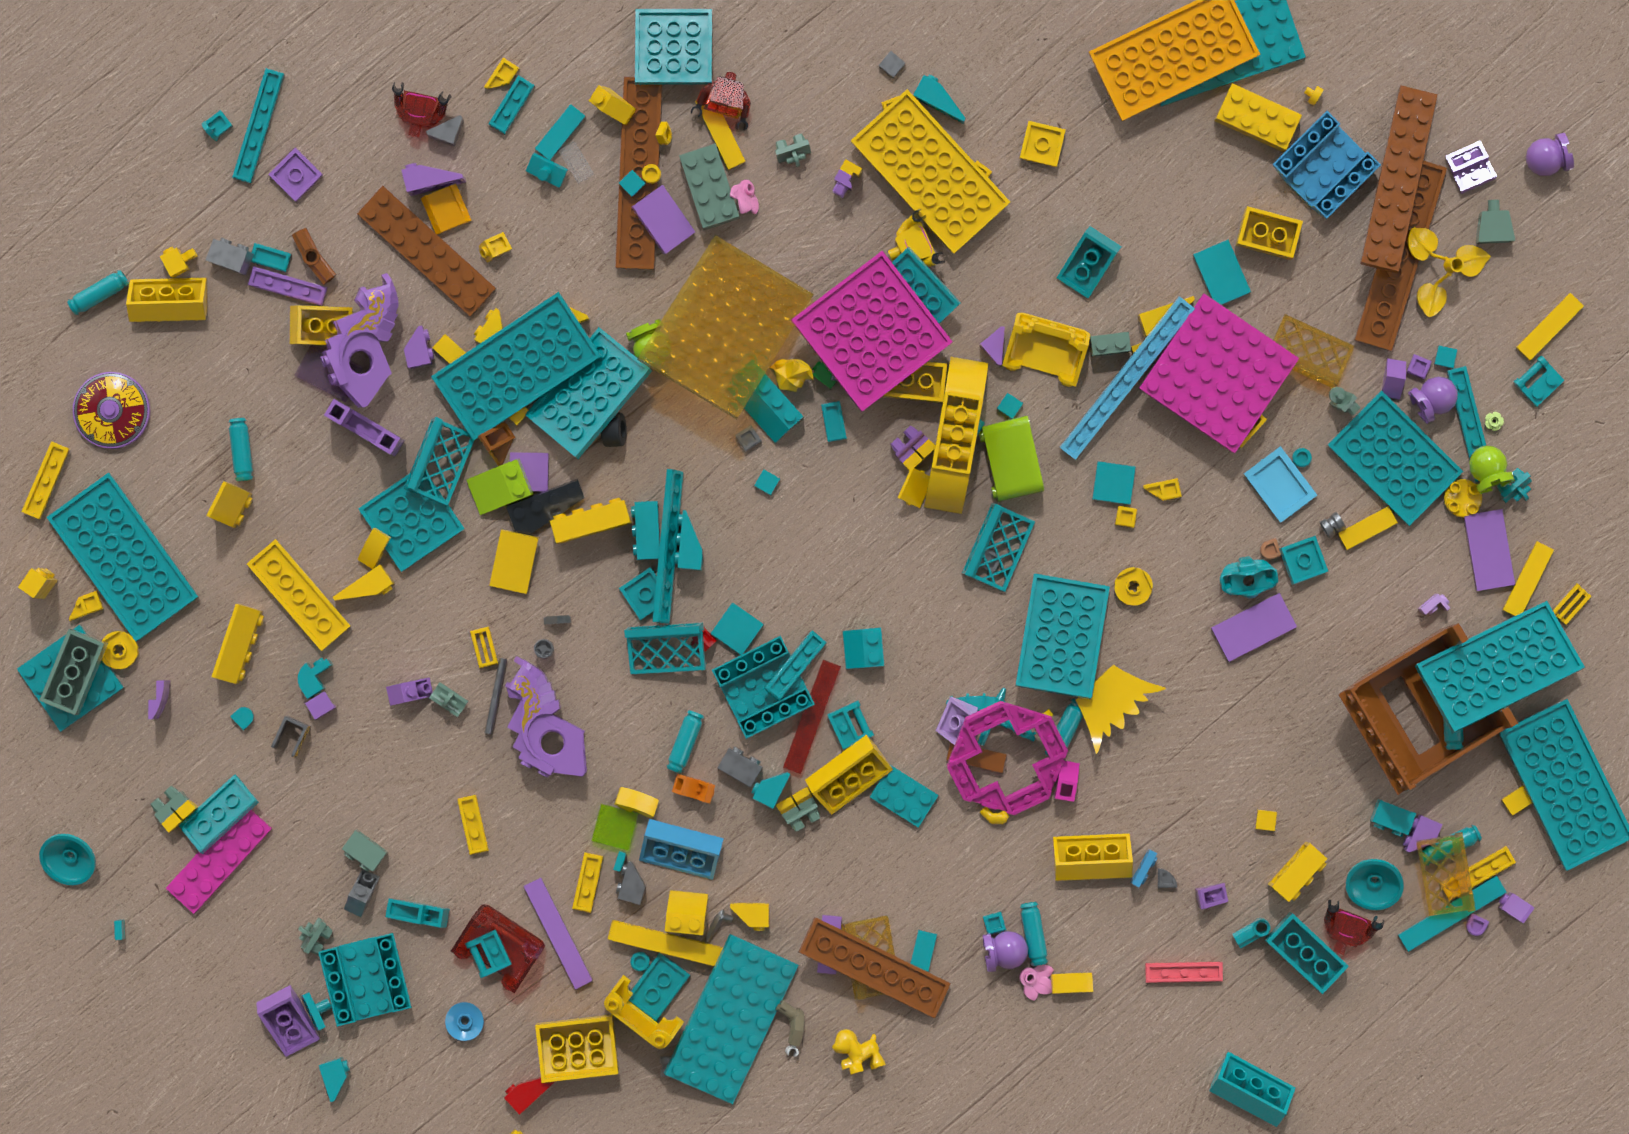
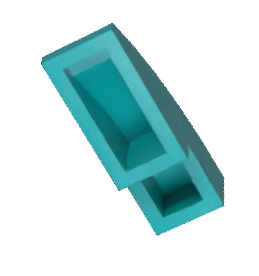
M389 898L385 917L447 928L450 909Z

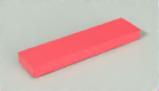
M1222 962L1145 963L1146 983L1223 981Z

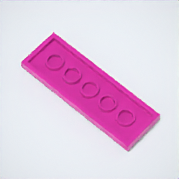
M251 809L205 853L201 854L198 852L166 889L195 914L272 828Z

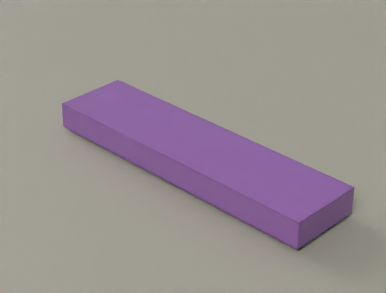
M254 266L248 283L249 286L323 306L327 287Z

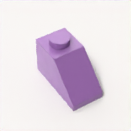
M1511 892L1508 895L1505 893L1499 901L1500 906L1498 908L1521 923H1524L1534 910L1532 905Z

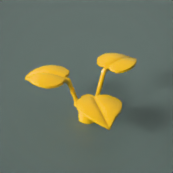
M1413 227L1408 235V248L1412 256L1420 261L1426 260L1429 255L1444 260L1443 266L1447 272L1434 285L1431 283L1423 284L1417 292V302L1427 317H1432L1443 308L1447 299L1446 290L1438 287V285L1449 276H1452V273L1461 272L1467 277L1479 274L1491 256L1483 249L1473 245L1461 246L1456 251V257L1452 258L1434 254L1433 251L1438 246V238L1435 233L1426 228Z

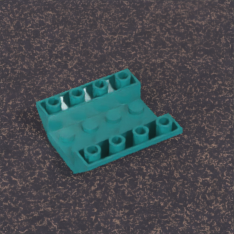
M781 635L712 669L746 739L815 705L801 675L779 701L764 689L791 656Z
M394 933L379 935L318 952L337 1027L354 1023L358 1020L412 1008Z

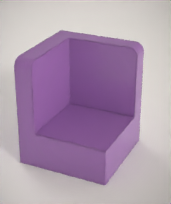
M322 692L305 703L315 720L336 708V705L331 702L326 692Z

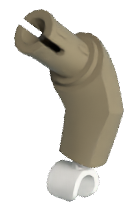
M781 1000L776 1010L788 1017L790 1024L788 1038L790 1045L786 1048L785 1052L789 1056V1051L794 1049L793 1056L796 1057L799 1054L796 1046H800L804 1034V1012L800 1008L795 1009L786 1003L785 1000Z

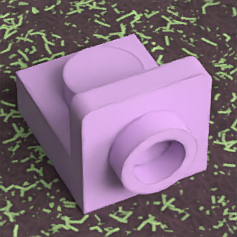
M1434 594L1418 610L1424 615L1427 613L1431 615L1438 609L1437 604H1439L1445 611H1448L1450 609L1448 606L1450 602L1443 594Z

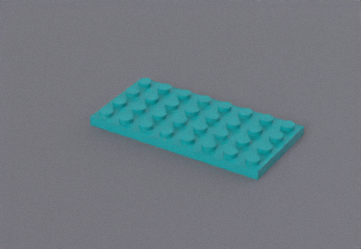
M1235 0L1260 52V56L1160 103V107L1306 58L1287 1Z
M557 292L431 377L474 441L480 434L500 424L601 357V354L560 292Z
M108 472L47 516L49 522L136 642L199 597L111 473Z
M1545 601L1469 638V640L1462 644L1453 646L1416 664L1415 668L1453 734L1502 708L1508 707L1583 670L1585 666L1548 601Z
M1564 699L1518 722L1515 726L1498 733L1565 871L1629 841V824L1568 699Z
M729 934L664 1074L733 1104L777 1012L776 1007L783 999L799 965L735 935Z

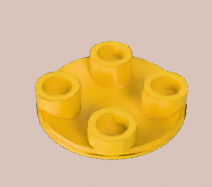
M1460 479L1454 481L1446 489L1444 495L1445 505L1453 515L1465 517L1478 512L1482 504V494L1477 490V484L1467 479Z

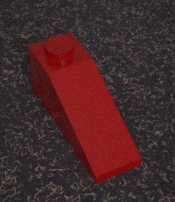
M541 1077L520 1082L516 1086L512 1084L505 1091L507 1095L504 1099L520 1115L556 1081L542 1083Z

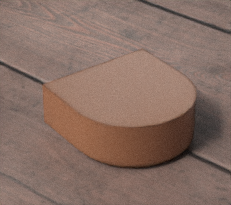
M1276 538L1265 541L1261 545L1260 553L1263 558L1271 560L1281 556Z

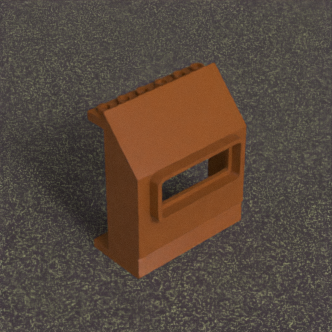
M1459 623L1441 628L1362 676L1338 694L1397 795L1413 789L1418 782L1504 729L1518 724L1509 707H1505L1463 728V749L1447 750L1445 748L1447 745L1444 741L1443 716L1417 672L1415 665L1469 640ZM1400 676L1439 740V743L1421 754H1418L1380 690L1383 686Z

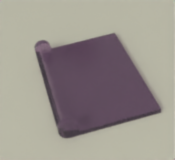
M310 345L294 376L346 402L348 396L339 386H331L327 377L330 374L328 368H324L320 357L323 356L322 352L328 349L321 345ZM350 360L351 369L361 374L364 367Z

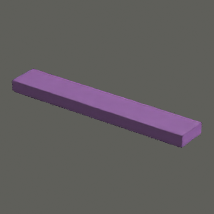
M542 878L525 885L524 888L574 988L577 989L593 981Z

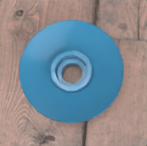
M461 1002L452 1006L445 1018V1025L449 1034L461 1041L474 1039L479 1035L484 1024V1018L480 1009L468 1002ZM462 1018H468V1024H463Z

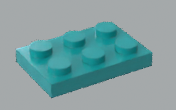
M890 765L893 770L880 779L870 798L919 828L939 795Z

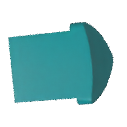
M221 110L201 123L205 132L215 141L233 126Z

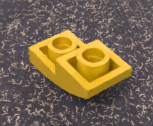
M373 528L357 560L374 569L384 554L383 551L391 537L377 528Z
M620 787L614 805L630 813L636 811L651 819L654 817L659 800L639 791Z
M1092 973L1051 974L1052 994L1093 992Z

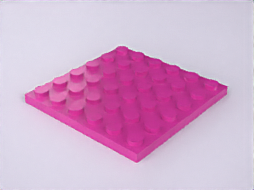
M883 251L791 319L797 330L861 412L953 342Z
M1203 293L1194 306V311L1189 314L1139 387V390L1235 454L1299 358Z

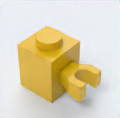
M170 247L164 250L163 255L160 256L172 278L190 270L187 261L198 257L193 248L182 254L177 247Z

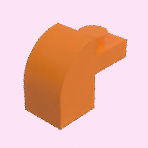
M677 773L672 792L710 804L714 796L715 785Z

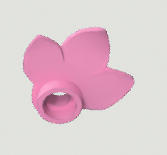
M743 180L740 184L734 185L730 192V197L738 199L741 214L749 211L757 214L759 209L758 199L754 194V185L749 180Z
M1043 964L1034 968L1028 967L1021 971L1019 979L1024 985V994L1027 998L1035 1001L1038 993H1052L1051 980L1048 978L1054 971L1052 967ZM1031 974L1032 979L1028 981L1027 976Z

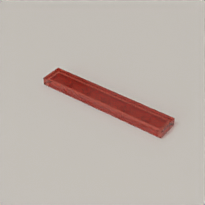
M826 660L822 661L810 693L815 705L804 710L783 768L801 774L841 666Z

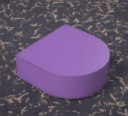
M1470 914L1466 923V929L1470 934L1479 936L1485 932L1489 921Z

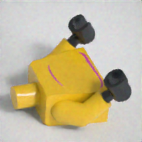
M922 209L914 211L897 230L895 238L897 247L888 250L892 261L906 248L910 247L927 267L945 263V260L939 261L938 257L943 253H935L921 223V220L926 218V215L923 217L918 215Z

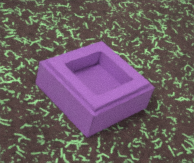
M1413 354L1406 372L1425 379L1432 361Z

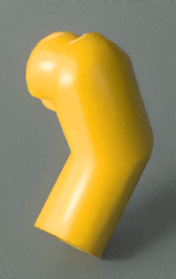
M984 807L979 812L990 824H1004L1009 818L1006 811L993 813L988 807Z

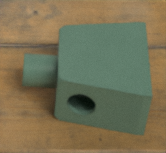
M1488 200V211L1479 213L1476 244L1514 242L1515 235L1509 210L1500 211L1499 200Z

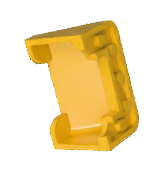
M1017 313L1002 366L1010 371H1016L1025 366L1058 376L1062 385L1076 387L1088 349L1090 333L1083 329L1030 314Z
M623 975L605 998V1008L651 1045L658 1049L665 1048L674 1038L684 1021L678 1016L673 1020H667L663 1017L658 1024L629 1001L633 994L629 991L631 980Z

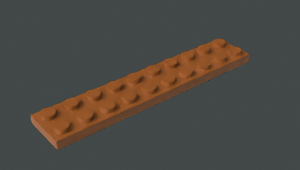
M624 77L623 99L636 108V111L627 125L622 123L619 182L631 170L643 180L642 170L646 165L654 164L659 167L660 147L655 135L661 123L662 85H635V77ZM658 182L655 184L646 183L633 197L619 184L615 268L654 270L655 241L631 207L657 189Z
M1402 85L1399 87L1360 261L1361 265L1393 273L1399 272L1438 94Z
M1423 161L1399 272L1393 273L1375 269L1355 335V341L1392 351L1419 260L1414 258L1409 251L1408 235L1413 227L1429 229L1446 174V167Z

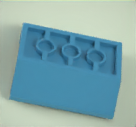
M1328 111L1272 164L1284 182L1310 208L1325 219L1381 166L1368 151L1365 153L1339 127L1340 123Z

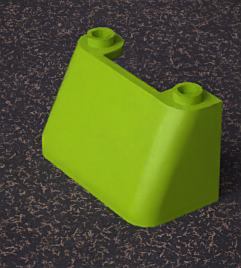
M1028 416L983 426L982 431L979 432L981 442H985L995 486L991 487L993 498H997L999 502L1043 492L1044 485Z

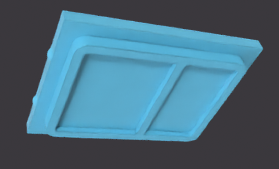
M1281 446L1244 473L1245 477L1280 523L1317 496L1316 492Z

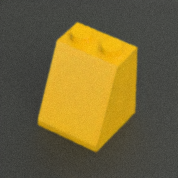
M670 890L665 931L703 935L705 931L708 894Z

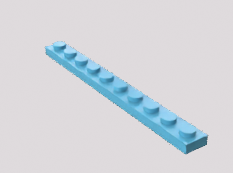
M1180 296L1175 300L1062 443L1060 448L1076 460L1179 330L1189 314L1194 311V307Z

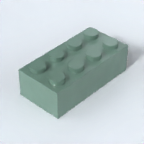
M716 143L679 155L703 230L740 219L734 198L730 197L731 189Z
M68 629L39 701L73 715H79L108 643L74 629Z

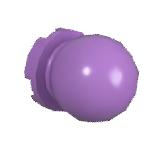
M1555 134V140L1549 138L1538 139L1530 145L1526 153V163L1533 173L1540 176H1550L1558 172L1561 167L1564 171L1574 168L1573 154H1568L1566 146L1570 144L1566 134Z
M1445 377L1428 379L1422 385L1421 390L1413 388L1408 392L1411 403L1413 405L1417 404L1421 410L1418 414L1426 424L1435 420L1434 414L1442 415L1449 412L1455 406L1458 399L1456 386Z
M1005 931L999 933L995 938H991L990 933L982 935L983 947L988 950L989 955L985 956L988 972H995L997 966L1004 969H1013L1020 966L1026 960L1028 946L1020 934Z

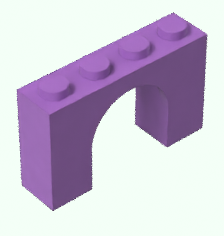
M333 399L324 414L327 418L356 433L390 455L396 456L405 441Z

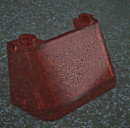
M482 904L472 916L450 952L459 959H468L472 954L470 949L466 948L465 943L492 930H497L512 965L496 972L503 976L501 979L503 987L515 994L544 950L545 944L540 938L493 907ZM481 943L477 944V949L484 964L491 967Z

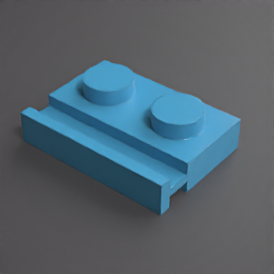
M1150 849L1147 850L1130 883L1137 887L1145 883L1149 868H1153L1157 861L1156 852Z

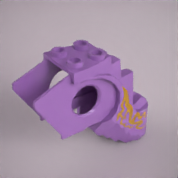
M387 273L381 275L383 286L368 290L363 286L358 289L354 301L359 306L360 311L333 322L337 335L325 340L328 350L323 351V356L320 357L323 367H327L330 373L327 377L331 386H339L358 408L368 406L387 377L392 374L379 341H389L393 334L390 331L394 327V321L398 315L396 314L399 304L397 292L392 279ZM363 351L370 359V367L364 374H358L350 367V358L355 352Z
M516 656L514 662L521 665V668L512 682H507L505 686L510 698L521 700L507 727L519 734L513 748L521 751L519 759L522 760L521 764L528 768L533 766L538 768V773L545 777H549L553 773L584 776L587 772L584 745L585 731L554 715V713L561 709L560 699H556V691L553 690L552 683L548 681L546 674L541 669ZM548 732H557L563 738V748L557 754H548L541 747L542 737Z

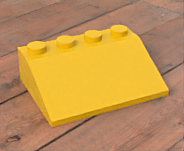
M612 1014L536 1023L535 1029L542 1083L619 1074Z

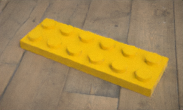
M277 539L272 541L247 563L248 567L321 651L351 627Z

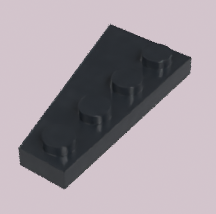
M578 479L505 506L515 532L530 535L554 519L553 516L563 513L585 497Z

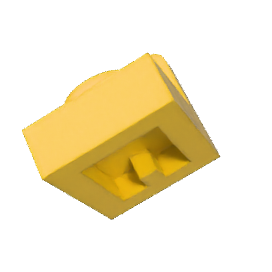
M504 232L484 240L479 245V252L487 263L512 249Z

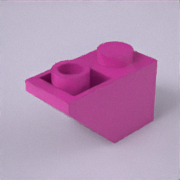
M1063 760L1057 777L1055 799L1074 802L1080 763Z

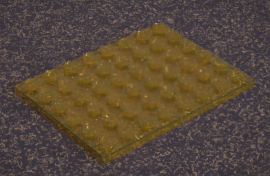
M715 235L637 360L737 420L794 328L791 319L805 310L814 294Z

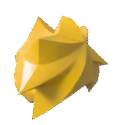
M781 359L769 367L775 372L780 390L797 392L798 388H802L805 380H813L810 366L799 359Z

